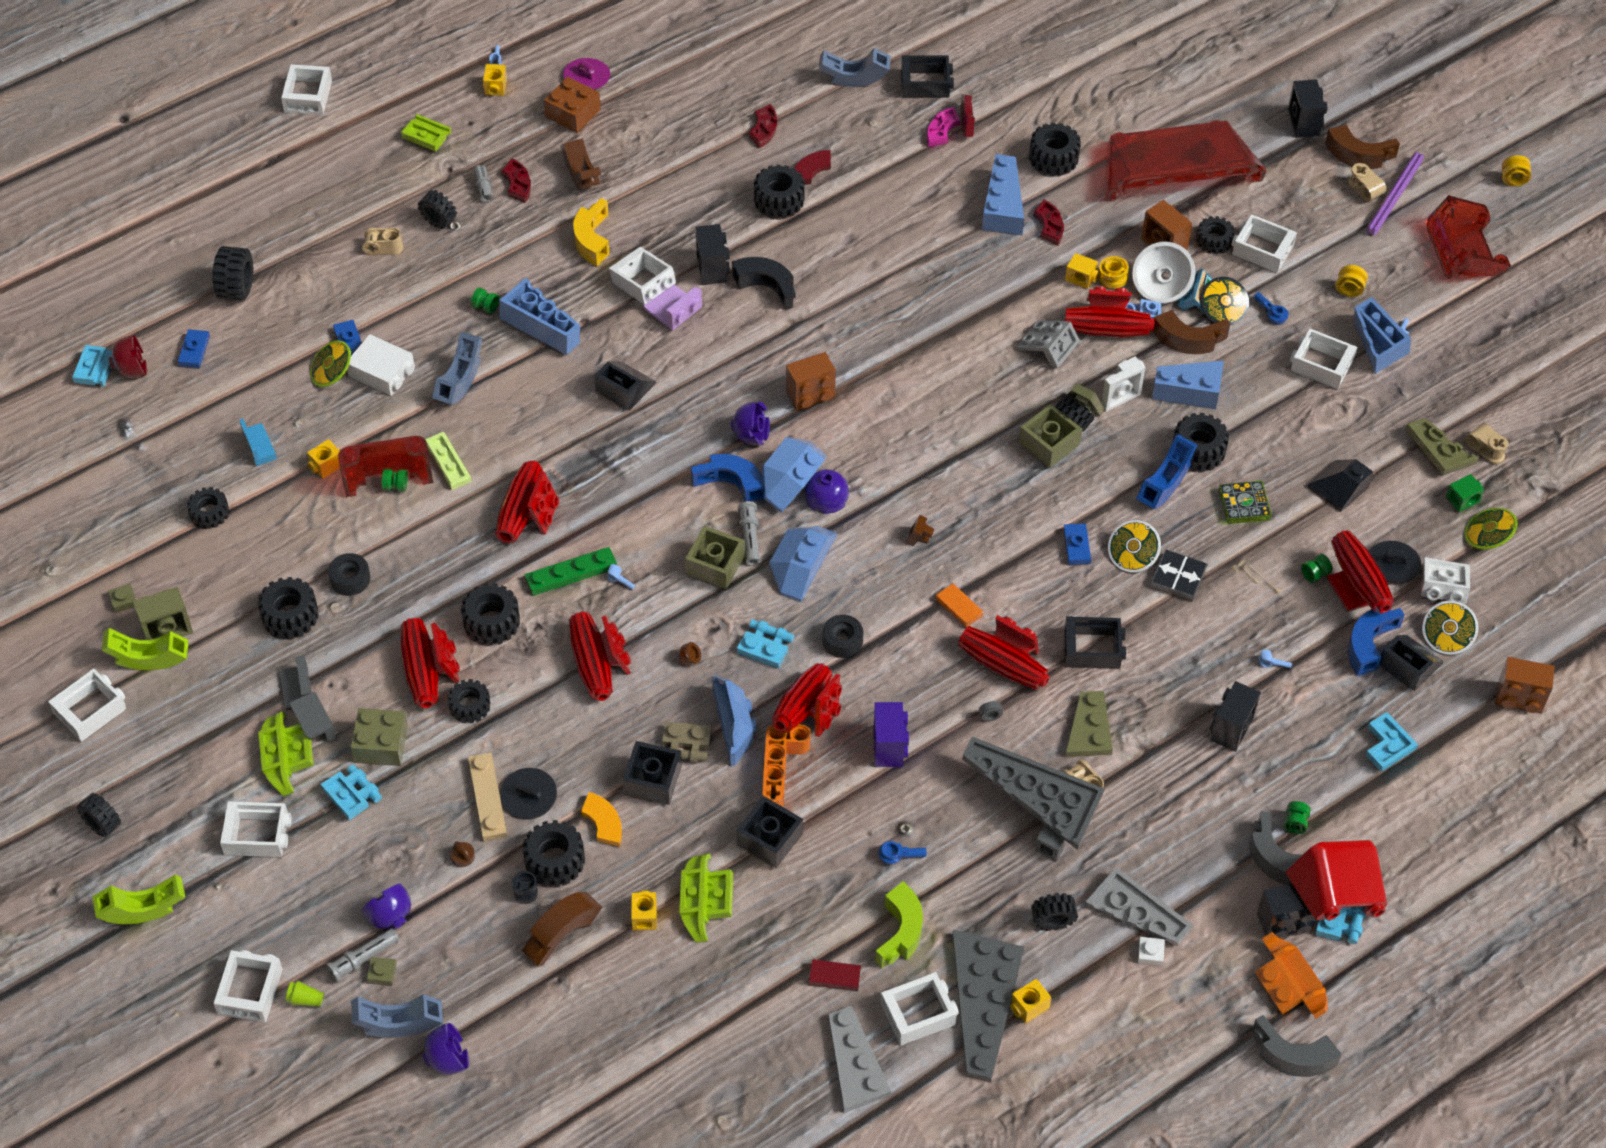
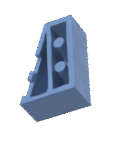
M1373 297L1355 307L1354 324L1375 374L1410 353L1411 338Z
M1224 360L1158 366L1152 399L1216 409Z

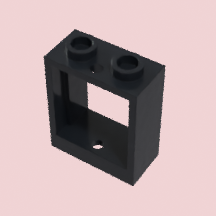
M902 55V98L950 97V89H954V77H950V75H953V63H949V55ZM910 73H943V81H911Z
M1066 616L1064 626L1065 667L1120 669L1122 660H1126V646H1122V641H1125L1126 631L1125 627H1121V618ZM1076 634L1113 635L1114 653L1076 652Z

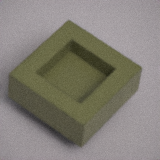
M131 584L108 590L115 613L135 607L133 601H136Z
M371 957L367 976L368 984L393 986L397 966L396 959Z

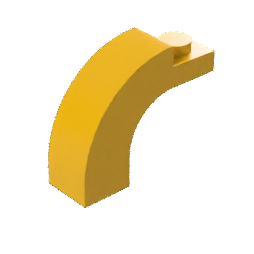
M602 198L595 204H592L589 210L581 207L575 216L573 224L577 251L586 261L596 267L610 255L609 240L594 232V229L608 216V201Z

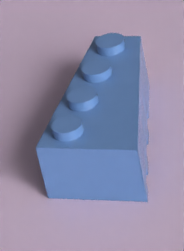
M996 154L983 213L982 230L1023 235L1024 214L1016 157Z
M527 278L500 299L501 320L566 355L580 344V325L566 312L557 309L551 299L547 300L542 295V291L538 288H533Z

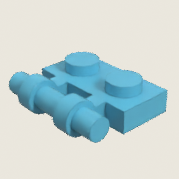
M752 619L749 628L756 630L755 634L748 631L745 632L737 647V653L779 669L788 652V646L782 643L783 641L792 643L795 635L788 633L787 629L781 627L778 629L769 626L768 622L762 620L759 622ZM764 635H771L775 637L774 641H772L770 639L764 638Z
M355 765L347 768V772L350 774L347 777L339 771L321 784L322 790L348 820H351L369 807L365 799L371 798L375 803L382 799L381 794L378 792V787L374 783H370L362 769H357ZM359 784L362 789L357 791L353 785Z
M1366 906L1343 907L1339 911V916L1330 921L1327 919L1318 920L1315 935L1339 942L1341 934L1348 935V943L1357 944L1358 937H1361L1363 931L1361 924L1363 918L1366 917L1364 912ZM1346 915L1353 917L1351 924L1344 923Z

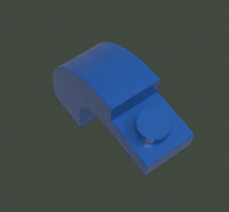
M1177 435L1162 465L1153 476L1144 480L1136 499L1152 509H1157L1163 505L1186 475L1191 465L1190 460L1198 445Z
M730 454L709 455V463L691 467L693 487L725 481L739 488L745 502H755L764 499L763 475L754 464L742 457Z
M1401 608L1389 610L1382 614L1376 613L1371 609L1364 613L1355 623L1348 644V658L1357 676L1378 670L1382 656L1375 647L1373 638L1401 627L1405 615Z

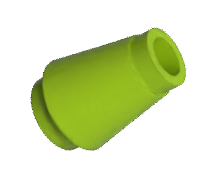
M291 981L285 1001L291 1002V1005L321 1007L324 992H320L300 981H297V983Z

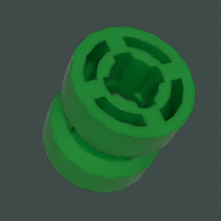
M478 287L472 295L471 306L477 309L483 308L484 312L493 314L499 305L500 297L498 294L487 293L486 289Z
M383 470V491L397 489L398 491L405 492L407 490V470Z
M1320 553L1312 561L1308 560L1301 564V571L1307 581L1314 583L1321 576H1327L1332 573L1333 566L1329 558L1325 554Z
M1300 801L1288 803L1286 809L1288 816L1284 820V829L1293 834L1307 832V819L1311 812L1310 806Z

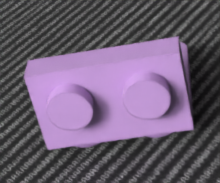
M672 285L645 304L644 308L649 314L671 330H674L702 308V291L695 286L688 293H685L676 285Z

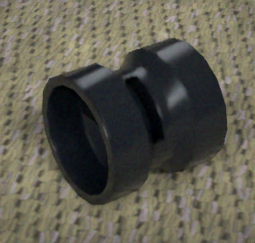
M528 871L517 873L512 880L514 897L521 904H530L538 896L536 877Z

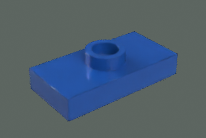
M354 320L334 324L333 328L337 340L343 341L349 346L352 356L362 344Z
M188 329L178 359L180 367L200 368L210 338L209 331Z
M1086 523L1064 524L1063 531L1068 565L1091 564Z

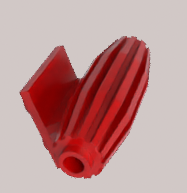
M1093 287V289H1089L1086 301H1089L1091 306L1066 308L1064 321H1070L1075 332L1086 335L1133 337L1149 335V332L1154 330V318H1151V314L1126 308L1132 297V292H1127L1125 288H1115L1114 291H1108L1105 287Z
M532 460L524 462L510 482L499 510L495 536L504 543H515L529 519L536 522L541 534H546L549 525L552 523L555 509L559 505V497L556 495L551 482L538 462Z
M1343 530L1337 533L1331 540V544L1343 571L1328 575L1327 579L1348 612L1365 606H1369L1376 613L1388 612L1392 608L1394 599L1385 576L1373 557L1351 531Z
M582 611L575 613L569 618L571 647L579 675L590 697L597 701H605L613 693L611 666H621L626 675L631 674L629 664H632L628 652L624 651L623 646L626 645L623 634L618 632L615 622L611 623L606 615L602 616L605 630L600 633L591 614Z
M999 615L995 618V635L971 626L965 628L959 638L958 646L976 661L1005 678L1038 690L1040 687L1044 688L1050 679V676L1047 675L1048 669L1028 654L1030 652L1035 655L1039 653L1037 636L1031 629L1026 627L1022 629L1011 618L1007 616L1002 618Z
M409 618L401 624L400 649L406 682L415 704L421 708H430L438 701V673L448 674L454 683L459 682L458 672H460V666L454 657V653L457 650L453 640L449 641L445 630H441L436 623L431 624L433 639L431 640L424 621L421 618Z
M816 663L798 676L781 697L771 718L775 729L782 733H788L811 715L816 719L815 736L820 737L825 729H829L831 721L838 717L841 712L842 705L839 703V697L842 692L840 674H835L832 678V671L827 665Z

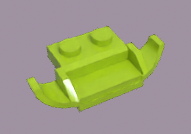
M279 712L265 720L258 734L262 772L281 795L285 796L294 793V788L289 780L292 777V772L314 766L311 739H307L300 724L286 728L283 725V718H286V714Z
M709 853L693 856L686 864L685 869L681 870L679 914L696 943L708 942L705 924H708L710 919L732 917L733 872L731 869L710 872L708 860H711V855Z

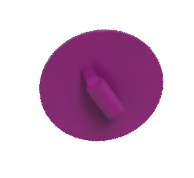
M580 58L570 62L565 67L563 76L564 79L568 76L592 89H598L609 81L610 69L600 60Z

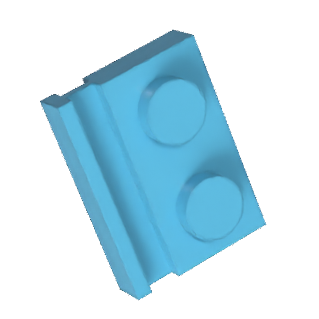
M85 345L72 377L74 383L100 384L104 387L111 370L109 357L112 356L111 350H107L106 347Z

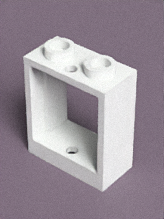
M290 64L281 97L284 112L323 115L332 84L330 67ZM295 82H319L318 94L293 93Z
M1251 214L1248 221L1242 223L1240 234H1236L1232 240L1231 246H1234L1232 255L1278 273L1294 247L1297 232ZM1251 234H1254L1280 246L1275 254L1247 244L1246 241Z
M639 247L609 268L612 283L644 305L676 283L673 267L642 247ZM644 269L656 275L642 286L631 280L632 277Z
M1309 329L1306 336H1301L1298 343L1299 349H1294L1290 357V361L1293 362L1291 371L1339 389L1354 361L1357 347ZM1312 348L1340 359L1336 370L1334 371L1304 359L1308 349Z
M92 669L48 701L53 714L80 742L127 709L124 703L126 697L118 687L114 689L109 678L104 673L100 675L95 669ZM98 688L110 702L81 722L69 708Z
M228 801L220 842L224 855L282 857L283 848H287L288 845L286 829L291 826L292 820L291 813H288L286 804ZM240 819L278 820L275 842L237 841Z
M231 950L213 1003L217 1014L266 1023L283 970L280 959L271 954L257 955L247 950H240L239 952ZM237 966L269 971L259 1002L228 997Z
M936 972L881 992V1006L900 1046L956 1024V1016L959 1014L957 1005L953 1000L950 1001L947 995V985L943 979H939ZM933 988L944 1009V1013L908 1026L896 1001Z

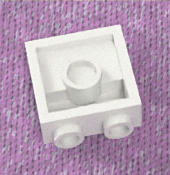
M1136 356L1122 361L1117 366L1116 374H1112L1105 379L1101 402L1105 412L1141 395L1145 366Z
M1425 557L1421 596L1427 597L1430 600L1441 599L1466 604L1470 592V565Z

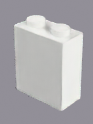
M369 334L351 356L347 369L348 377L391 396L396 389L398 390L401 387L405 378L414 371L413 354Z

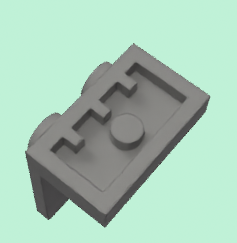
M1040 320L1034 323L1031 330L1017 345V348L1020 351H1044L1051 368H1059L1080 340L1070 321Z

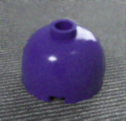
M762 402L745 403L737 409L731 420L732 431H734L740 442L744 444L764 445L763 439L766 441L769 437L770 420L769 417H765L764 411H767V408Z
M830 469L819 470L814 473L807 482L805 489L807 504L815 511L816 509L822 510L824 514L840 511L845 507V503L849 498V488L846 479L837 471Z
M401 883L382 892L383 895L377 899L374 897L361 909L364 917L372 926L378 929L393 927L396 930L407 922L405 917L410 913L411 898Z
M452 1023L442 1024L429 1033L424 1044L425 1052L422 1054L425 1064L428 1067L432 1066L436 1072L443 1075L460 1073L469 1068L470 1063L467 1048L462 1051L459 1043L463 1041L462 1036Z

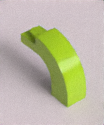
M108 628L103 631L102 651L114 656L115 664L126 668L160 670L178 665L187 659L188 639L169 631L157 639L137 640Z
M175 874L147 890L124 891L110 885L92 896L96 918L116 924H137L155 920L172 913V906L185 899L182 877Z
M904 881L885 895L884 907L897 919L900 929L896 935L876 950L875 963L881 968L888 963L890 965L893 964L900 955L907 961L920 943L923 924L922 907L916 894Z

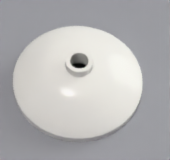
M1158 242L1148 246L1138 255L1132 274L1134 284L1144 298L1149 301L1167 304L1181 299L1189 292L1194 283L1196 271L1194 261L1186 249L1172 242ZM1163 274H1169L1167 279H1162Z

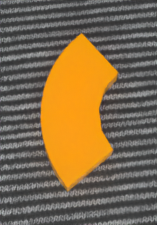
M588 792L581 814L596 825L597 842L620 847L622 826L617 811L606 799Z

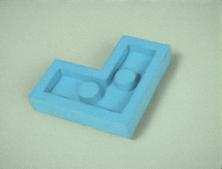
M1387 712L1369 723L1368 729L1380 740V743L1367 750L1365 756L1381 772L1417 749L1418 744Z

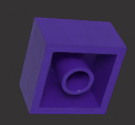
M874 702L873 737L875 767H903L904 758H908V711H903V702Z

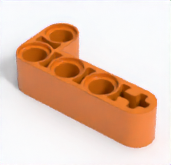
M772 724L766 730L762 797L765 796L784 807L787 754L801 755L810 750L811 732L807 726L799 724L790 732L782 733L775 729ZM771 794H776L775 799H771Z

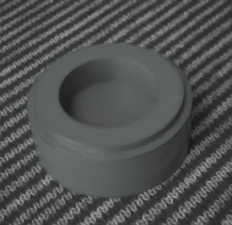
M996 701L982 704L979 707L980 718L984 721L997 720L1003 714L1001 704Z

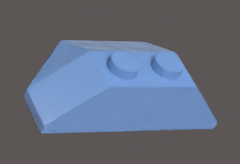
M786 437L762 466L765 489L764 499L782 513L825 461L827 455L811 441Z
M819 526L787 529L769 562L781 595L802 602L837 536L836 532Z
M712 676V691L730 766H735L753 743V732H757L755 718H750L749 714L752 712L751 701L745 698L744 690L730 680L719 676Z

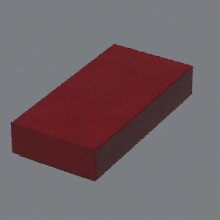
M812 959L809 985L858 991L861 965Z

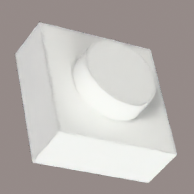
M1140 937L1138 963L1163 966L1165 939Z

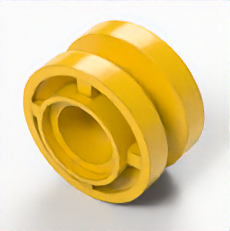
M1514 155L1502 162V180L1505 184L1518 187L1530 181L1531 164L1528 158Z
M1110 256L1103 259L1099 265L1100 283L1111 289L1123 287L1128 281L1129 266L1127 261L1118 256Z
M1356 265L1343 266L1339 271L1335 284L1337 291L1348 297L1362 295L1368 280V274L1363 268Z

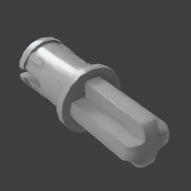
M477 165L474 170L476 177L475 185L479 189L481 201L490 202L494 198L491 191V180L488 178L485 166Z

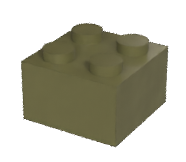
M1050 404L1020 427L1019 444L1051 468L1080 445L1082 428Z
M703 526L685 558L686 575L727 589L745 557V540Z
M178 587L166 589L160 593L133 601L146 640L157 639L169 631L182 637L193 633Z
M358 708L351 743L354 763L401 766L408 730L405 711Z

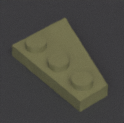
M1077 383L1067 390L1066 394L1076 400L1090 414L1094 415L1095 413L1101 416L1104 407L1095 392Z
M1425 418L1408 423L1405 428L1407 433L1442 475L1475 465L1479 460L1474 454L1470 456L1463 451V446L1458 442L1454 444L1448 440L1443 431Z
M1104 691L1081 692L1065 757L1112 755L1113 748Z

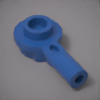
M1260 292L1254 295L1253 298L1268 312L1267 317L1272 324L1281 325L1288 319L1289 313L1285 307L1273 305Z
M887 841L880 846L878 856L882 862L892 865L898 863L901 858L926 857L927 850L926 848L902 847L900 843Z

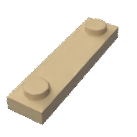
M492 753L469 756L483 841L506 838L507 832Z

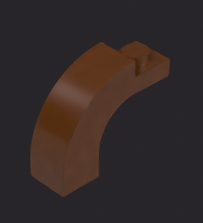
M1347 125L1328 129L1325 141L1329 151L1341 162L1350 166L1363 163L1370 169L1382 168L1383 161L1396 158L1400 146L1397 138L1379 143L1362 142L1353 136Z
M583 138L560 145L569 173L578 189L600 184L598 178L601 175L600 168H594L591 164Z
M1170 310L1154 317L1153 333L1163 344L1175 351L1186 354H1206L1214 351L1215 343L1222 342L1228 338L1230 324L1224 319L1206 327H1191L1183 323L1174 311Z
M577 892L563 898L535 923L529 931L532 936L521 951L537 966H543L559 942L568 933L578 927L590 926L603 907L587 892Z

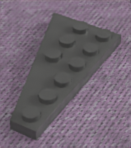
M972 737L963 753L962 760L1078 850L1101 801L1105 788Z
M953 929L952 937L966 1076L991 1082L1011 1005L1012 993H1014L1024 953V946Z

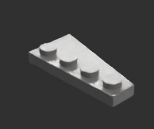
M1117 867L1085 902L1086 906L1155 937L1165 939V941L1176 946L1193 929V925Z
M849 1006L830 1013L829 1024L844 1113L891 1096L890 1087L853 1007Z

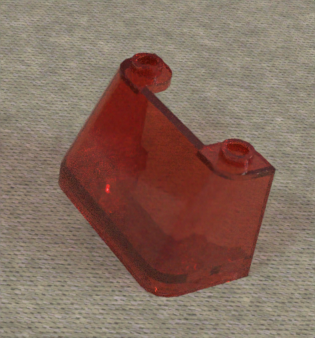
M1448 195L1428 217L1426 230L1446 278L1462 280L1502 275L1511 267L1506 255L1498 254L1493 258L1482 231L1490 222V214L1486 205Z
M409 436L347 446L338 453L346 498L357 496L358 487L360 485H367L365 477L383 474L384 469H392L393 471H399L400 469L409 470L410 478L419 477L423 485L434 483L427 442L421 436Z

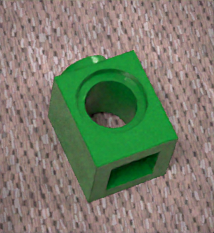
M1470 474L1449 485L1446 499L1458 512H1461L1480 503L1484 488Z

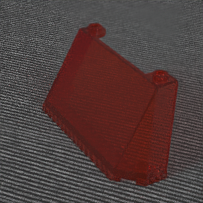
M1214 120L1210 123L1131 133L1118 132L1110 135L1107 144L1106 202L1114 201L1118 192L1122 191L1123 195H1126L1129 189L1244 175L1245 179H1249L1251 175L1252 183L1262 182L1266 174V168L1227 120Z

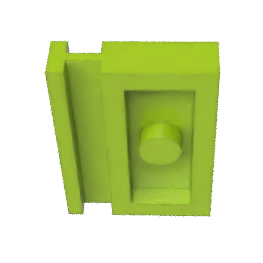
M416 114L415 119L408 123L401 132L403 139L436 152L446 140L447 135L451 134V128Z

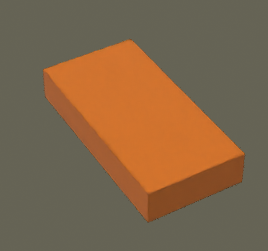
M953 583L936 595V600L965 627L970 626L983 616V611Z

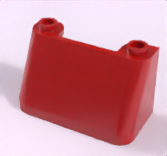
M1371 840L1317 843L1310 847L1285 872L1315 920H1333L1339 916V911L1343 907L1366 906L1364 908L1366 916H1373L1374 918L1381 916L1386 911L1385 907L1388 903L1378 851Z

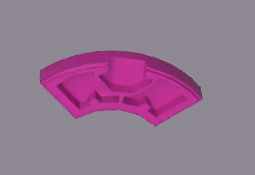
M955 107L945 109L934 116L933 121L927 128L928 147L946 144L948 132L954 127L960 126V118Z

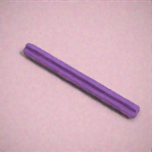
M1415 152L1368 224L1366 230L1368 234L1376 235L1422 163L1423 154Z

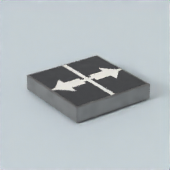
M1165 549L1150 587L1193 601L1208 563Z

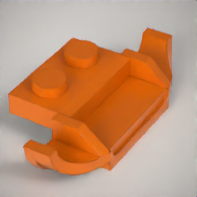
M1273 932L1263 937L1262 940L1275 959L1256 970L1255 974L1281 1013L1288 1012L1303 1001L1315 1019L1327 1013L1328 998L1326 989L1299 949L1292 943L1279 938Z

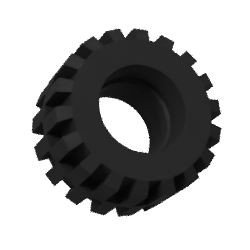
M1062 123L1044 124L1042 127L1036 128V131L1032 133L1030 141L1029 160L1031 165L1035 166L1037 171H1042V174L1055 176L1058 174L1062 176L1063 173H1070L1079 162L1080 136L1077 135L1076 130H1071L1070 126H1064Z
M780 164L774 167L772 165L768 166V169L763 168L761 173H757L756 179H754V202L756 208H759L760 213H765L767 217L773 216L775 219L782 217L784 219L787 216H794V212L798 213L805 201V181L802 178V174L797 172V169L789 168L787 165L781 166Z
M221 246L218 249L212 271L213 289L217 298L245 301L252 287L254 270L253 258L248 248Z
M1192 413L1190 417L1186 415L1183 417V420H1179L1175 427L1173 441L1177 435H1180L1198 445L1190 460V468L1192 471L1199 469L1200 472H1205L1206 469L1213 470L1214 466L1218 467L1221 461L1224 460L1229 441V431L1226 430V425L1221 424L1219 418L1214 419L1213 415L1209 414L1207 416L1205 413L1196 415V413ZM1199 440L1206 442L1207 444H1199L1194 441Z
M287 577L285 580L278 578L277 582L271 581L269 587H264L262 589L263 593L259 594V601L257 603L262 623L266 631H270L274 637L277 635L281 639H285V637L294 639L296 635L301 637L304 635L303 632H309L312 630L311 626H315L317 623L316 619L319 613L314 590L306 581L302 583V579L296 578L293 580L292 577ZM297 605L292 610L280 611L284 606Z
M488 583L483 584V587L476 586L474 591H469L467 597H464L462 600L461 614L463 626L467 636H470L474 642L478 640L479 644L484 645V643H488V646H493V643L498 642L499 645L503 643V640H510L511 634H516L517 628L520 626L518 601L511 590L507 591V587L503 585L498 587V584L495 583L492 586H488ZM489 611H496L500 613L499 615L491 618L481 616L482 614Z
M553 820V823L544 821L542 826L538 824L534 826V831H529L527 839L523 841L526 871L534 874L537 883L541 884L544 882L547 887H550L551 884H555V887H560V883L563 882L567 885L570 883L571 878L575 880L578 877V872H582L583 864H585L581 834L576 832V828L573 825L568 827L567 822L563 821L560 824L558 820ZM552 848H560L566 851L563 856L556 859H548L542 856L545 851Z

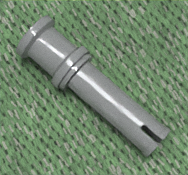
M746 501L740 503L737 507L741 517L739 527L743 530L745 540L746 564L748 566H757L760 564L756 531L759 526V521L756 518L757 505L754 502Z
M390 928L353 952L346 951L344 956L335 962L326 963V968L333 980L338 983L341 981V977L351 971H358L360 964L393 944L398 943L399 938L396 932Z

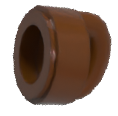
M689 642L681 646L678 657L680 665L692 666L700 662L701 651L697 644Z
M454 842L450 852L452 862L459 867L470 865L475 859L473 846L467 842Z

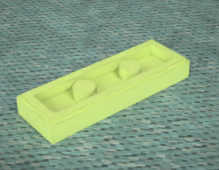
M444 432L424 439L425 446L451 490L472 482L469 473Z

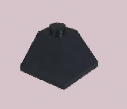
M1357 459L1335 460L1315 477L1307 487L1342 512L1369 488L1373 471Z

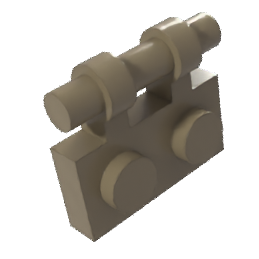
M665 721L662 746L680 750L679 748H689L691 750H680L682 759L695 763L707 761L708 752L700 750H709L712 726Z

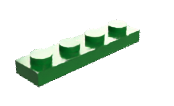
M610 547L526 573L525 579L532 596L606 573L610 565H617V562Z

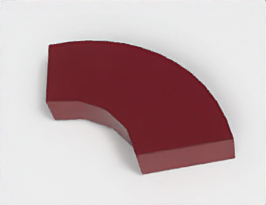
M961 94L960 116L962 131L965 137H973L975 117L972 110V96Z
M771 104L754 111L757 123L749 131V138L759 149L771 141L777 130V114Z
M831 150L814 152L802 158L794 168L802 174L805 184H811L812 179L817 173L831 169Z
M511 158L501 170V175L510 183L507 191L508 196L526 203L531 193V180L527 169L520 162Z
M1043 199L1034 210L1033 217L1038 219L1043 226L1041 238L1058 246L1064 233L1061 213L1052 203Z

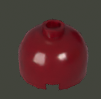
M135 335L123 337L115 342L111 349L112 356L109 357L111 368L116 369L125 378H138L148 373L146 360L142 358L143 349Z

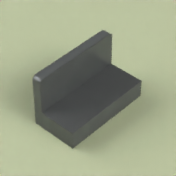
M305 655L296 657L297 667L280 671L286 710H292L290 702L312 693Z
M316 692L290 702L291 709L307 739H312L321 734H324L327 742L337 739L334 726Z

